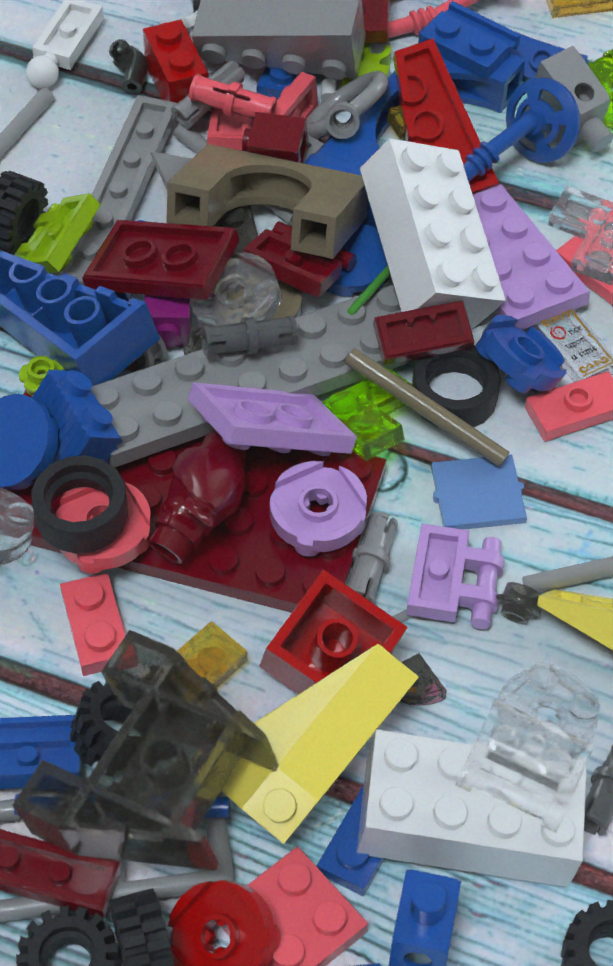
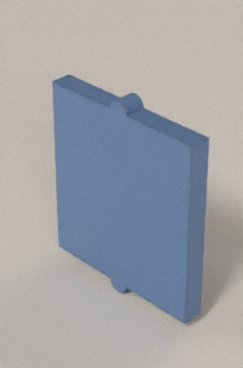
M512 454L507 456L500 467L484 457L431 463L436 490L433 493V502L439 505L443 527L464 530L526 523L527 515L522 498L524 484L518 481Z

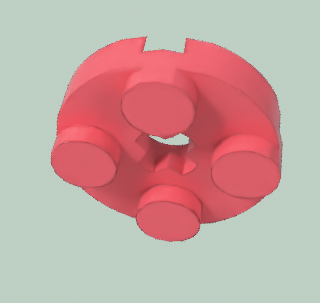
M125 482L128 519L123 532L110 545L94 552L75 554L60 550L68 560L76 563L81 571L87 574H96L103 569L120 567L131 562L149 548L148 541L151 538L152 527L150 507L145 496L135 486ZM89 487L73 488L66 491L60 498V507L54 515L71 522L87 521L99 516L109 506V497L97 489Z

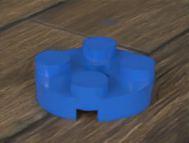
M497 315L492 318L483 330L480 340L476 343L477 351L484 358L493 361L507 374L505 376L507 383L518 392L528 393L531 388L539 391L553 390L566 375L567 369H560L565 360L559 349L534 327L531 326L527 332L515 327L514 325L519 320L508 315Z

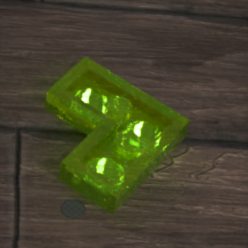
M386 368L387 370H389L390 372H392L393 374H395L396 376L410 384L412 387H414L413 384H411L403 377L392 371L390 368ZM367 378L344 391L334 393L329 399L322 402L357 436L353 451L366 461L405 440L402 424L389 415L406 406V404Z

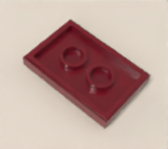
M117 220L84 273L82 280L85 286L95 290L102 286L119 293L208 300L240 241L236 228Z

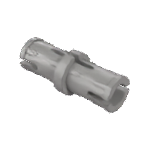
M384 512L369 514L361 544L358 548H354L351 556L353 557V568L347 583L348 587L374 603L381 574L388 571L390 565L388 552L398 527V522L394 517L390 519L388 527H385L390 515Z

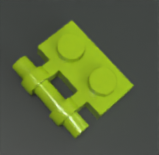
M90 193L65 197L60 204L53 203L46 213L39 215L33 225L35 228L34 233L28 242L20 245L15 256L43 265L48 273L62 271L72 259L71 252L79 239L85 236L92 228V219L101 204Z

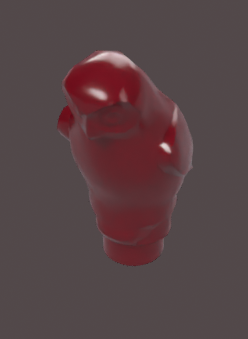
M213 430L205 436L200 447L188 448L177 456L172 467L174 475L168 490L167 499L162 505V514L155 522L157 529L148 541L153 550L164 558L181 564L190 550L195 551L203 538L208 537L216 526L238 510L245 490L244 470L248 450L236 449L225 444L222 436L216 430Z

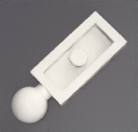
M64 0L32 47L33 59L30 60L26 68L27 78L32 85L38 88L51 87L58 79V67L71 70L104 19L103 6L82 0Z

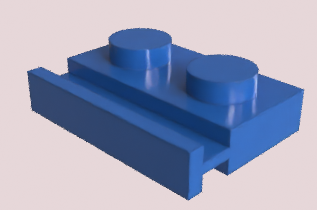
M451 1L446 12L441 11L419 33L418 43L433 38L443 59L487 80L509 58L510 51L512 49L516 50L519 47L521 34Z
M75 715L0 718V789L81 786L82 754L77 755L74 750L76 742H71L70 740L72 729L70 727Z

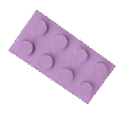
M502 184L473 194L506 299L494 311L496 315H508L519 319L514 326L523 330L541 323L545 319L549 320L557 315H562L563 312L570 311V309L575 310L589 304L590 291Z

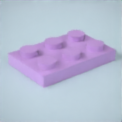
M193 382L188 396V401L200 412L202 419L212 425L222 436L225 444L236 449L247 450L250 446H261L281 453H289L291 449L308 450L320 456H329L331 452L351 454L357 436L314 394H295L277 390Z

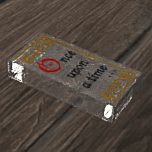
M575 308L539 321L536 325L532 326L544 334L559 349L565 360L561 367L567 369L566 373L574 382L608 371L613 375V353Z

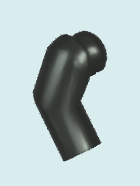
M116 40L109 48V55L114 59L113 63L116 67L125 73L122 88L129 94H139L142 91L148 70L147 58L137 48L129 46L126 40Z

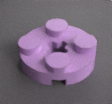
M309 461L289 468L276 481L275 490L270 497V520L277 534L285 542L293 545L299 554L315 556L320 552L339 549L353 541L365 529L366 491L359 478L350 470L339 466V471L333 468L323 467L324 462ZM316 500L320 505L326 503L330 505L326 508L325 512L316 513L310 511V501Z

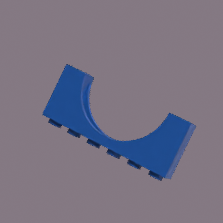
M509 53V58L487 80L443 59L463 104L481 106L501 113L508 106L514 91L523 83L525 59ZM395 71L388 77V86L384 94L367 111L360 115V124L357 132L346 139H339L330 134L327 143L316 154L312 153L304 164L361 175L360 167L379 149L378 141L382 134L392 123L402 117ZM368 199L367 218L362 223L377 229Z

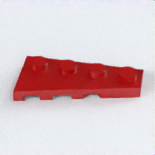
M432 38L395 51L393 62L406 141L459 150L464 164L466 162L465 157L468 154H472L474 148H479L481 142L434 39ZM493 168L490 170L485 169L486 173L483 176L477 175L469 182L472 195L498 186L499 182Z

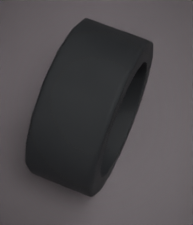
M473 345L470 349L417 359L413 371L412 387L472 427H476L484 423L495 411L501 378L498 366L493 361L484 358L477 351L476 346ZM458 372L467 374L477 380L483 389L480 394L472 398L453 400L444 398L434 392L429 386V381L443 373ZM421 415V417H422L424 420H426V421H428L429 423L433 424L434 426L438 427L437 425H435L434 423H432L431 421H429L428 419H426L425 417H423V416Z
M86 455L61 459L50 464L37 477L31 491L36 527L43 539L58 550L75 554L99 550L110 545L123 532L128 519L125 482L117 469L103 459ZM89 487L100 490L109 497V506L99 516L87 521L71 522L60 519L51 512L52 502L62 493L73 488Z

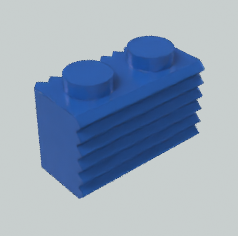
M49 369L32 398L42 401L48 407L47 410L50 416L55 418L58 426V448L52 463L66 457L84 455L103 459L109 463L108 458L111 457V453L117 450V445L123 441L112 424V414L99 404L91 391L92 383L90 379L79 371Z

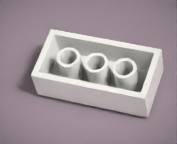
M389 138L360 167V171L401 312L463 300L470 327L474 328L501 306L506 299L459 150Z
M376 729L366 760L357 853L369 854V856L568 887L583 862L587 763Z

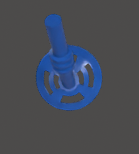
M534 78L522 83L512 94L507 106V129L488 143L482 141L479 144V148H474L472 154H468L465 157L466 162L463 166L468 182L477 175L483 176L486 173L485 169L490 170L493 166L492 163L496 164L500 160L499 155L512 145L524 157L539 163H548L564 157L573 148L580 131L579 108L572 93L562 83L551 78ZM545 90L554 95L563 109L555 112L549 103L540 100L542 91ZM527 93L528 98L520 104L516 117H514L518 102ZM561 125H565L561 141L552 149L549 144L557 138ZM550 131L549 135L545 138L543 133ZM525 137L527 140L534 142L536 151L529 149L520 139Z

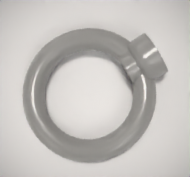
M381 71L369 72L334 92L307 117L308 134L316 139L330 134L339 139L353 136L359 128L360 115L376 103L386 91L388 86L387 75ZM339 110H347L351 113L352 118L350 121L342 123L336 119L335 114Z

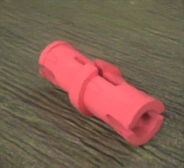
M197 74L193 78L189 90L190 101L222 109L224 115L231 117L239 114L254 119L256 112L275 114L278 100L276 97H269L245 90L243 85L237 82H232L229 85Z

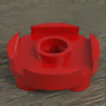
M208 881L191 887L176 902L168 922V927H173L170 949L175 966H269L272 954L276 951L280 942L279 929L273 923L271 911L264 899L251 887L234 881ZM216 924L220 927H229L230 942L227 948L219 947L215 950L212 946L216 939L212 929Z

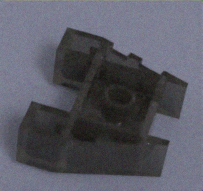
M129 629L101 672L116 701L132 709V712L87 780L42 760L12 806L31 834L74 855L216 871L220 863L205 834L196 830L241 757L274 772L279 764L266 734L240 710L237 711L218 693L217 688L204 676L201 677L187 664L182 655L173 647Z

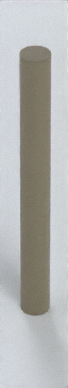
M353 348L344 362L346 365L496 466L500 467L510 452L356 348Z

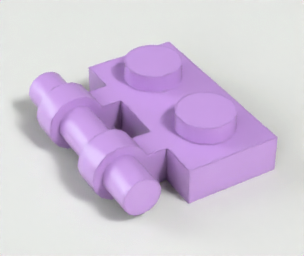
M421 523L406 615L455 623L458 606L467 607L472 611L470 623L473 627L477 629L489 628L492 614L498 610L499 594L495 589L497 578L502 575L505 560L501 554L502 541L495 537H486L483 540L482 549L467 547L469 530ZM464 569L476 572L478 575L476 585L462 583Z

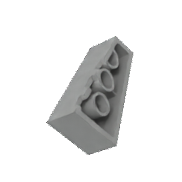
M201 0L192 33L193 43L200 57L210 63L219 64L235 61L253 69L274 67L281 68L291 74H300L301 72L315 73L336 80L343 79L344 77L357 78L366 38L362 0Z

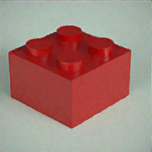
M322 570L266 647L259 667L300 694L377 644L392 654L408 627L325 570Z

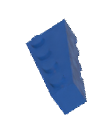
M0 250V327L38 356H47L52 361L55 360L65 371L75 370L83 373L90 379L92 386L112 380L160 340L146 302L131 298L130 301L116 297L113 290L99 286L96 290L81 285L78 278L65 273L61 276L48 273L43 265Z

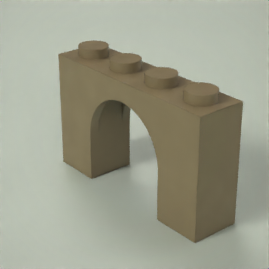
M207 144L167 182L166 223L213 226L226 212L240 206L256 204L280 206L293 210L291 250L333 259L367 218L368 195L362 175Z

